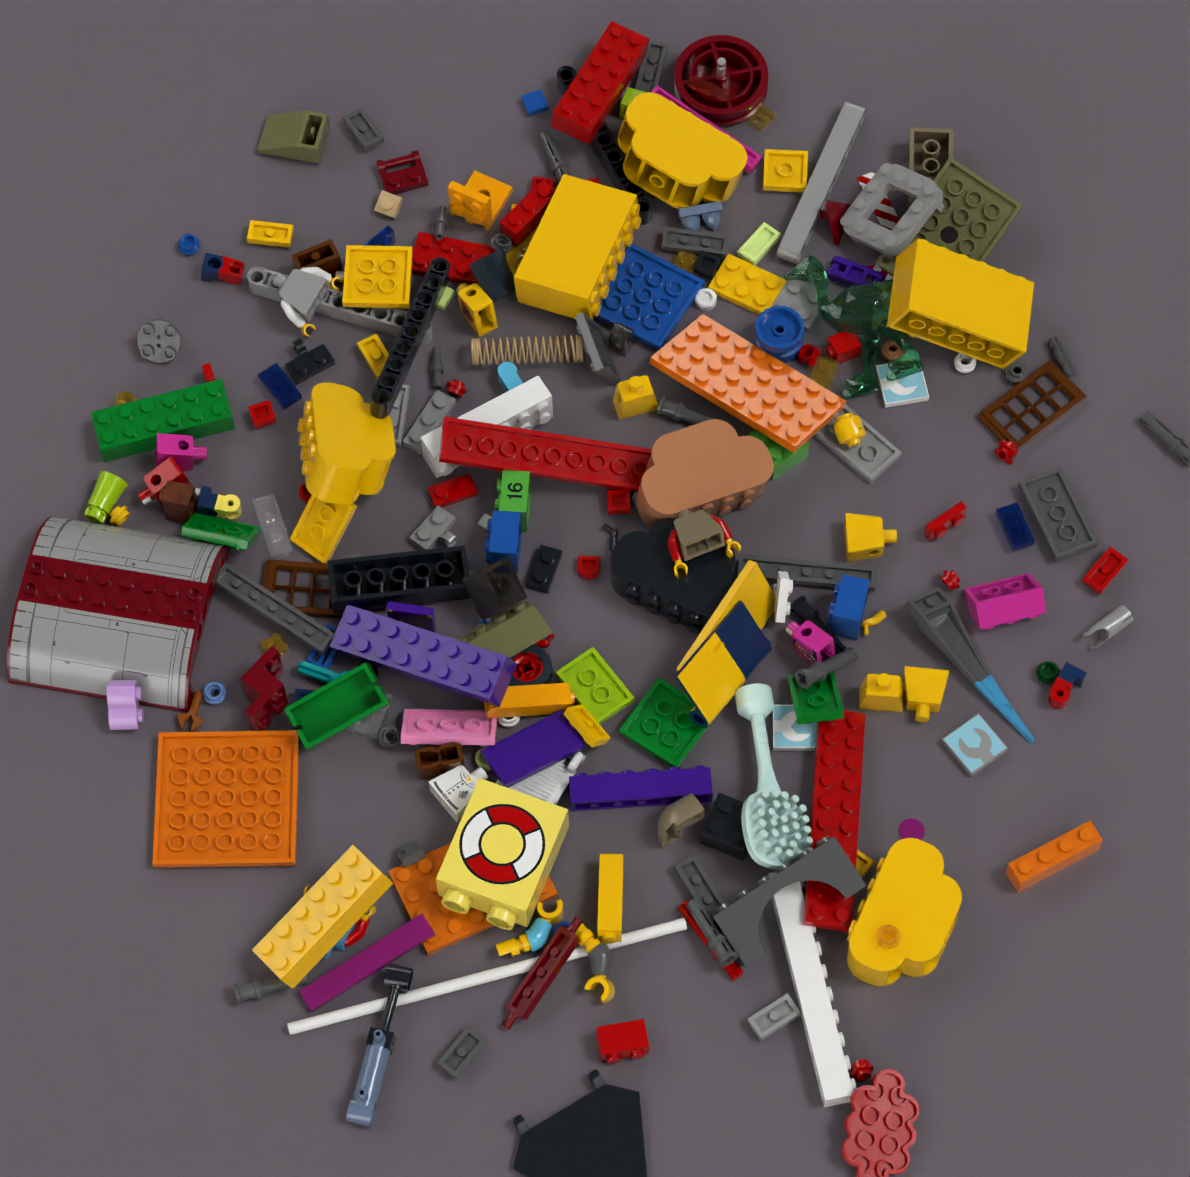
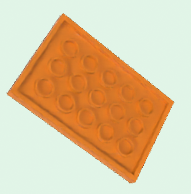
M451 843L425 854L426 858L407 867L400 865L388 871L410 919L412 920L423 914L435 933V936L422 943L427 955L494 926L486 920L488 914L486 912L470 907L467 914H461L442 905L443 897L438 895L436 877ZM550 876L538 902L546 903L558 897V892Z

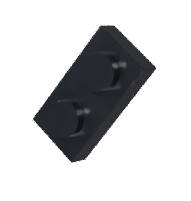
M540 545L526 583L527 588L549 593L563 555L562 550Z

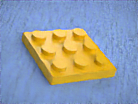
M346 245L343 307L410 308L412 246Z

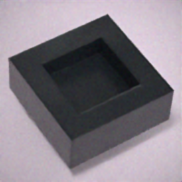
M701 251L693 267V273L712 280L722 263V258Z

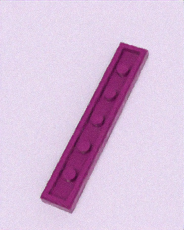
M420 914L302 988L299 992L311 1012H314L386 967L389 963L394 962L435 936V933L424 915Z

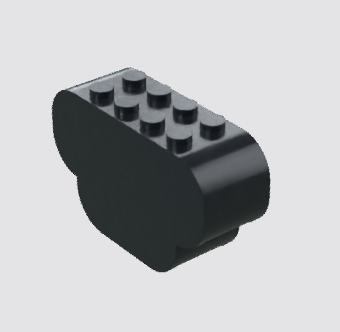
M674 518L660 520L652 526L649 533L634 531L622 536L615 545L610 558L611 584L615 592L632 605H641L652 614H660L674 624L680 623L686 626L693 633H701L738 577L735 574V552L733 548H730L733 552L732 558L726 555V542L725 546L685 561L682 558V562L688 567V574L686 576L685 570L679 568L677 570V578L674 575V566L676 564L675 561H672L668 547L670 532L675 529Z

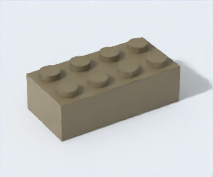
M910 127L908 169L934 180L950 157L953 158L954 129ZM907 195V210L916 199Z

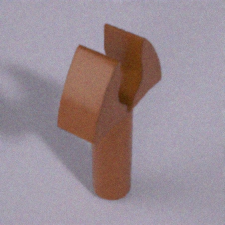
M197 690L194 692L187 713H178L180 727L183 732L186 723L191 719L193 721L190 729L191 732H196L204 723L203 718L197 715L203 698V692Z

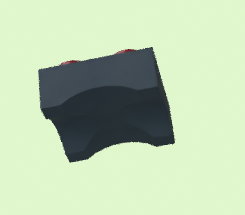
M503 248L469 264L473 276L478 280L483 291L493 302L516 291L514 274L507 264L506 253Z

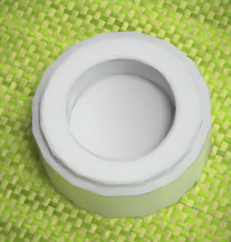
M702 288L695 297V304L700 310L709 311L716 306L717 295L712 289Z

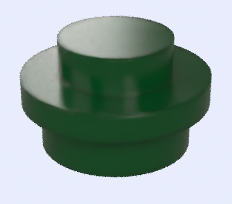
M1051 661L1042 662L1036 670L1037 678L1045 684L1054 683L1060 674L1058 666Z

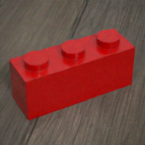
M544 179L500 221V233L508 235L511 238L512 245L516 248L539 226L556 188Z

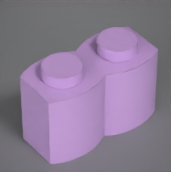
M137 680L108 681L107 704L110 730L138 729L140 722L144 721L143 708H139L138 702L142 700V687H138Z

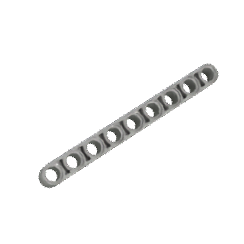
M849 102L844 103L777 251V258L794 264L799 263L820 218V211L825 207V202L830 196L864 121L867 108Z
M261 267L250 269L247 273L250 291L255 295L281 302L279 297L281 288H275L276 286L273 285L274 278L278 272ZM332 288L328 289L315 311L318 314L395 337L398 336L402 325L398 324L404 323L409 312L399 308L337 307V305L342 304L343 292ZM431 322L421 344H427L433 338Z

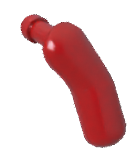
M554 634L548 635L546 640H540L533 645H537L539 648L549 647Z

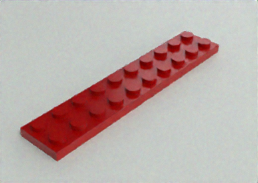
M444 416L439 462L502 472L503 470L530 471V476L638 492L652 449Z
M843 710L844 718L817 722L810 817L811 832L809 833L813 842L809 847L815 850L818 848L816 844L827 835L830 839L835 836L856 868L866 714ZM807 880L803 925L848 932L853 921L854 894L846 899L839 890L827 883Z

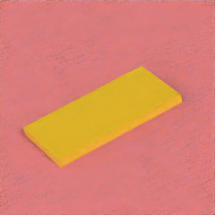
M750 560L747 562L677 667V671L683 667L738 601L744 603L762 630L774 611L775 595L756 562Z

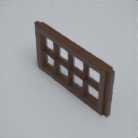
M1050 360L989 405L977 418L999 440L1013 442L1018 451H1020L1080 405L1087 396ZM1045 374L1057 384L1048 393L1036 382ZM1030 385H1033L1043 395L1033 404L1021 393ZM1060 388L1072 399L1063 407L1051 397ZM1016 396L1028 406L1019 415L1007 404ZM1045 399L1057 409L1048 418L1036 408ZM1002 407L1014 417L1004 426L992 415ZM1031 410L1043 421L1034 429H1031L1021 419ZM1017 421L1028 432L1019 440L1007 430Z
M266 560L262 583L264 588L272 593L275 592V589L289 590L288 603L292 606L295 590L309 591L307 607H293L307 616L342 618L343 613L333 614L330 589L315 588L317 572L327 573V564ZM278 569L292 570L290 586L276 585ZM297 571L312 572L310 587L295 586ZM315 592L329 593L327 608L313 607Z

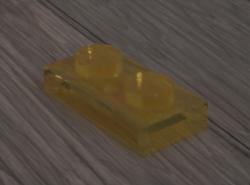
M818 356L817 364L813 367L810 379L830 391L839 361Z

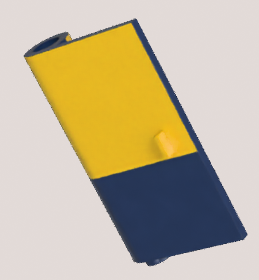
M738 601L675 675V678L695 706L689 713L690 718L695 724L703 728H707L735 695V692L741 688L772 650L770 641L764 636L742 601Z

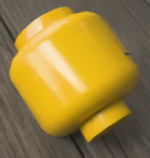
M853 412L837 417V422L834 423L833 428L838 442L842 445L848 444L849 448L861 444L860 439L866 435V431L860 416L853 415Z

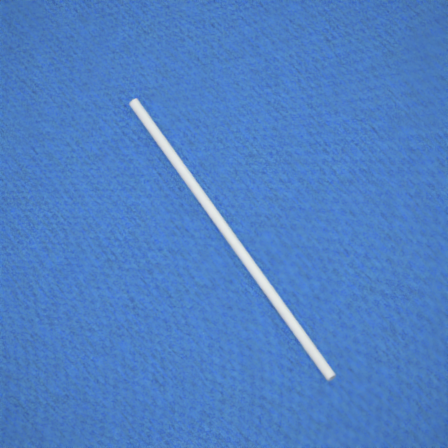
M684 918L628 932L622 934V942L606 943V945L611 950L687 929L686 921ZM577 946L567 961L588 956V953L585 951L586 947ZM539 956L399 993L396 1007L529 972ZM388 997L287 1023L289 1033L293 1035L385 1010Z

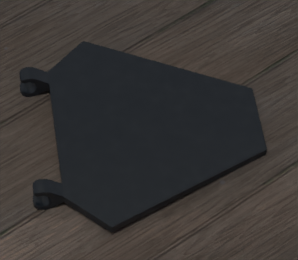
M593 1070L589 1073V1079L596 1090L530 1129L522 1115L516 1116L513 1119L514 1125L521 1134L513 1169L525 1177H647L639 1092L605 1084L599 1071Z

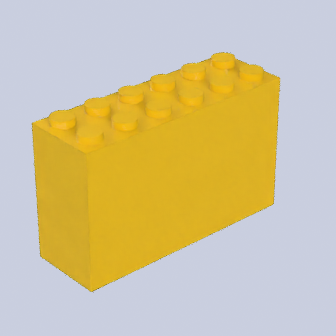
M563 174L514 275L517 302L576 319L575 316L582 312L592 320L594 316H598L601 309V301L606 299L608 295L609 284L616 278L618 264H622L625 259V249L631 246L635 229H639L641 224V217H639L640 204H638L637 195Z
M917 238L896 256L887 326L1004 369L1026 353L1034 282L1022 276L1008 273L1004 269L987 265L985 262L976 261L964 254L955 253L946 247H939L929 243L927 240Z

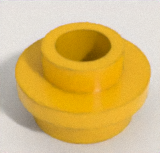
M125 505L122 507L117 506L109 515L111 517L110 523L120 526L130 515V512L127 511L128 508Z

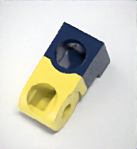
M202 486L197 504L198 513L227 520L237 519L241 515V503L236 495L228 494L223 496L213 494L211 487Z

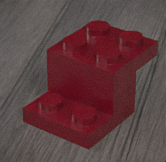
M273 646L240 678L245 697L253 703L245 711L251 731L266 730L271 724L272 719L277 714H281L284 708L287 707L288 700L285 687L278 680L282 675L283 666L280 653Z

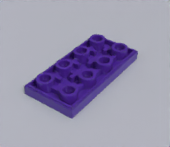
M563 710L496 742L495 745L481 750V755L502 786L509 788L586 748V743L577 730L570 725L569 720L563 714Z

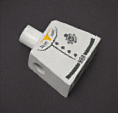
M460 765L429 781V789L456 823H458L462 819L478 779L486 780L488 776L481 767L469 773L463 765Z

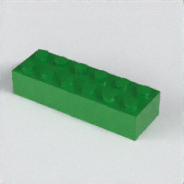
M222 379L91 412L104 463L155 450L158 433L192 436L193 440L235 429Z

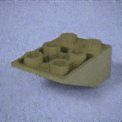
M305 110L268 115L257 152L320 164L330 131L328 114Z

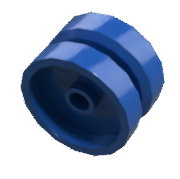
M773 306L765 309L756 321L755 346L783 363L797 357L800 348L803 346L804 322L800 314L786 306Z

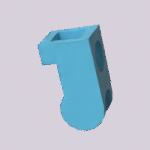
M504 362L499 365L497 371L498 381L505 393L523 384L513 363Z

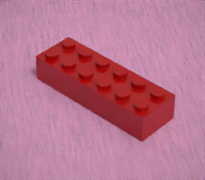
M611 21L554 109L551 127L590 145L646 57L650 38Z

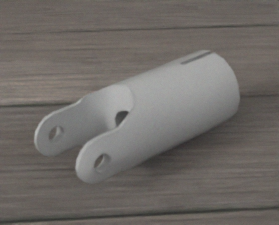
M1124 605L1118 606L1083 633V636L1087 637L1097 630L1100 632L1097 641L1091 644L1089 648L1096 649L1134 621L1133 616Z

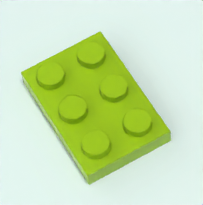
M591 647L556 671V676L562 683H569L570 691L574 692L575 700L578 704H582L600 725L635 701V697L594 647Z

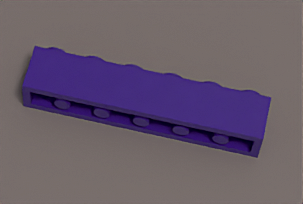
M702 765L693 766L691 769L671 767L668 770L658 771V769L650 768L644 772L624 770L621 773L611 774L610 772L603 771L597 775L577 773L574 776H569L571 811L670 805L690 793L700 803L712 802L713 797L711 768H705Z

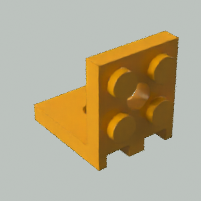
M474 170L465 186L454 181L450 182L448 186L450 215L462 216L466 219V222L483 225L485 230L489 231L511 196L513 187Z

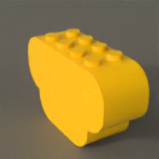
M642 93L631 101L627 107L617 137L619 147L626 154L623 163V171L626 177L632 183L677 209L697 206L701 200L708 203L718 201L723 203L727 201L736 190L747 163V152L738 141L656 93Z
M328 382L319 383L313 387L309 401H306L304 405L303 418H300L297 431L301 433L299 446H302L300 460H303L302 474L305 475L307 490L314 497L328 503L348 505L354 503L358 499L359 494L374 495L382 490L391 461L396 453L393 424L390 415L382 419L374 417L370 412L371 404L364 403L362 396L354 389Z
M905 838L893 844L886 858L881 857L876 869L875 879H871L867 888L866 898L862 899L859 905L856 920L853 919L848 930L847 965L850 972L857 979L873 986L883 987L897 981L902 973L911 977H922L931 973L938 965L956 924L962 902V893L956 881L943 874V857L933 845L916 838Z

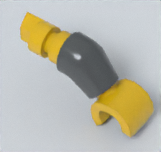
M582 923L576 934L581 940L579 944L582 947H586L585 951L588 953L587 957L590 960L591 974H594V977L586 983L585 990H594L596 985L601 983L604 987V993L600 997L601 1002L608 1003L615 994L613 983L606 979V975L610 974L612 954L606 943H601L598 938L594 939L595 935Z

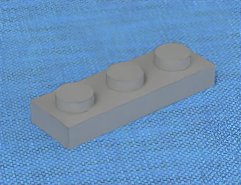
M436 390L402 441L403 446L423 455L421 437L442 426L444 416H449L456 405V399Z

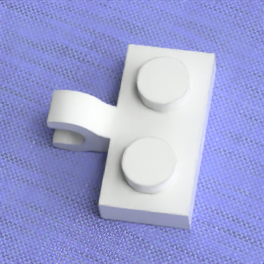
M778 571L777 584H773V593L775 595L773 615L775 622L785 623L786 615L790 614V602H787V599L792 594L793 580H790L788 572Z

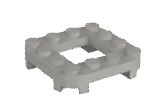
M884 163L848 208L840 223L844 231L856 244L860 242L883 253L886 258L893 259V256L899 255L911 244V241L934 211L942 212L944 208L942 203L943 192L930 178L901 165ZM890 190L894 192L898 190L916 199L892 231L867 220Z

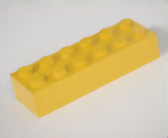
M352 845L252 951L280 980L293 989L390 888L393 882L359 849Z

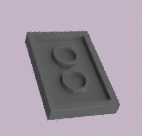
M583 312L576 315L575 318L578 323L576 329L584 339L583 348L591 357L590 366L593 372L601 375L604 381H609L614 386L622 382L601 326Z

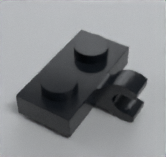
M299 338L293 341V348L299 357L286 363L285 367L296 385L335 365V360L324 344L308 352L304 342Z

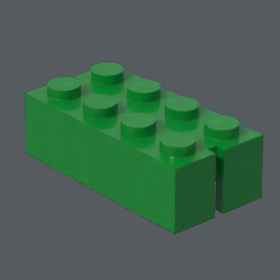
M363 663L284 708L294 727L302 725L303 729H299L296 732L306 750H311L392 704L382 685L376 686L375 683L379 682L369 663Z

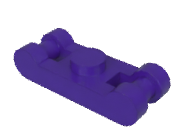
M840 256L833 257L831 261L832 266L825 273L827 279L831 281L837 280L863 290L873 297L878 295L880 291L879 286L883 284L886 278L883 273ZM869 278L872 282H867L866 279Z

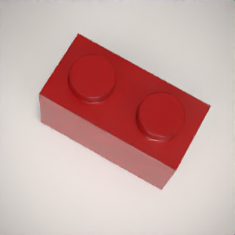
M644 1019L596 1027L601 1062L607 1061V1063L613 1064L620 1062L622 1058L640 1059L645 1057V1054H649V1042Z

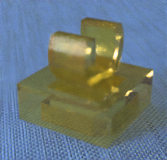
M679 250L673 265L694 275L693 267L699 256Z

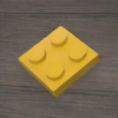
M765 149L763 191L804 192L807 186L808 151Z

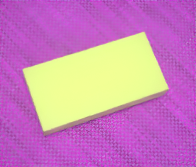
M763 222L737 251V256L748 263L756 265L781 238V233Z

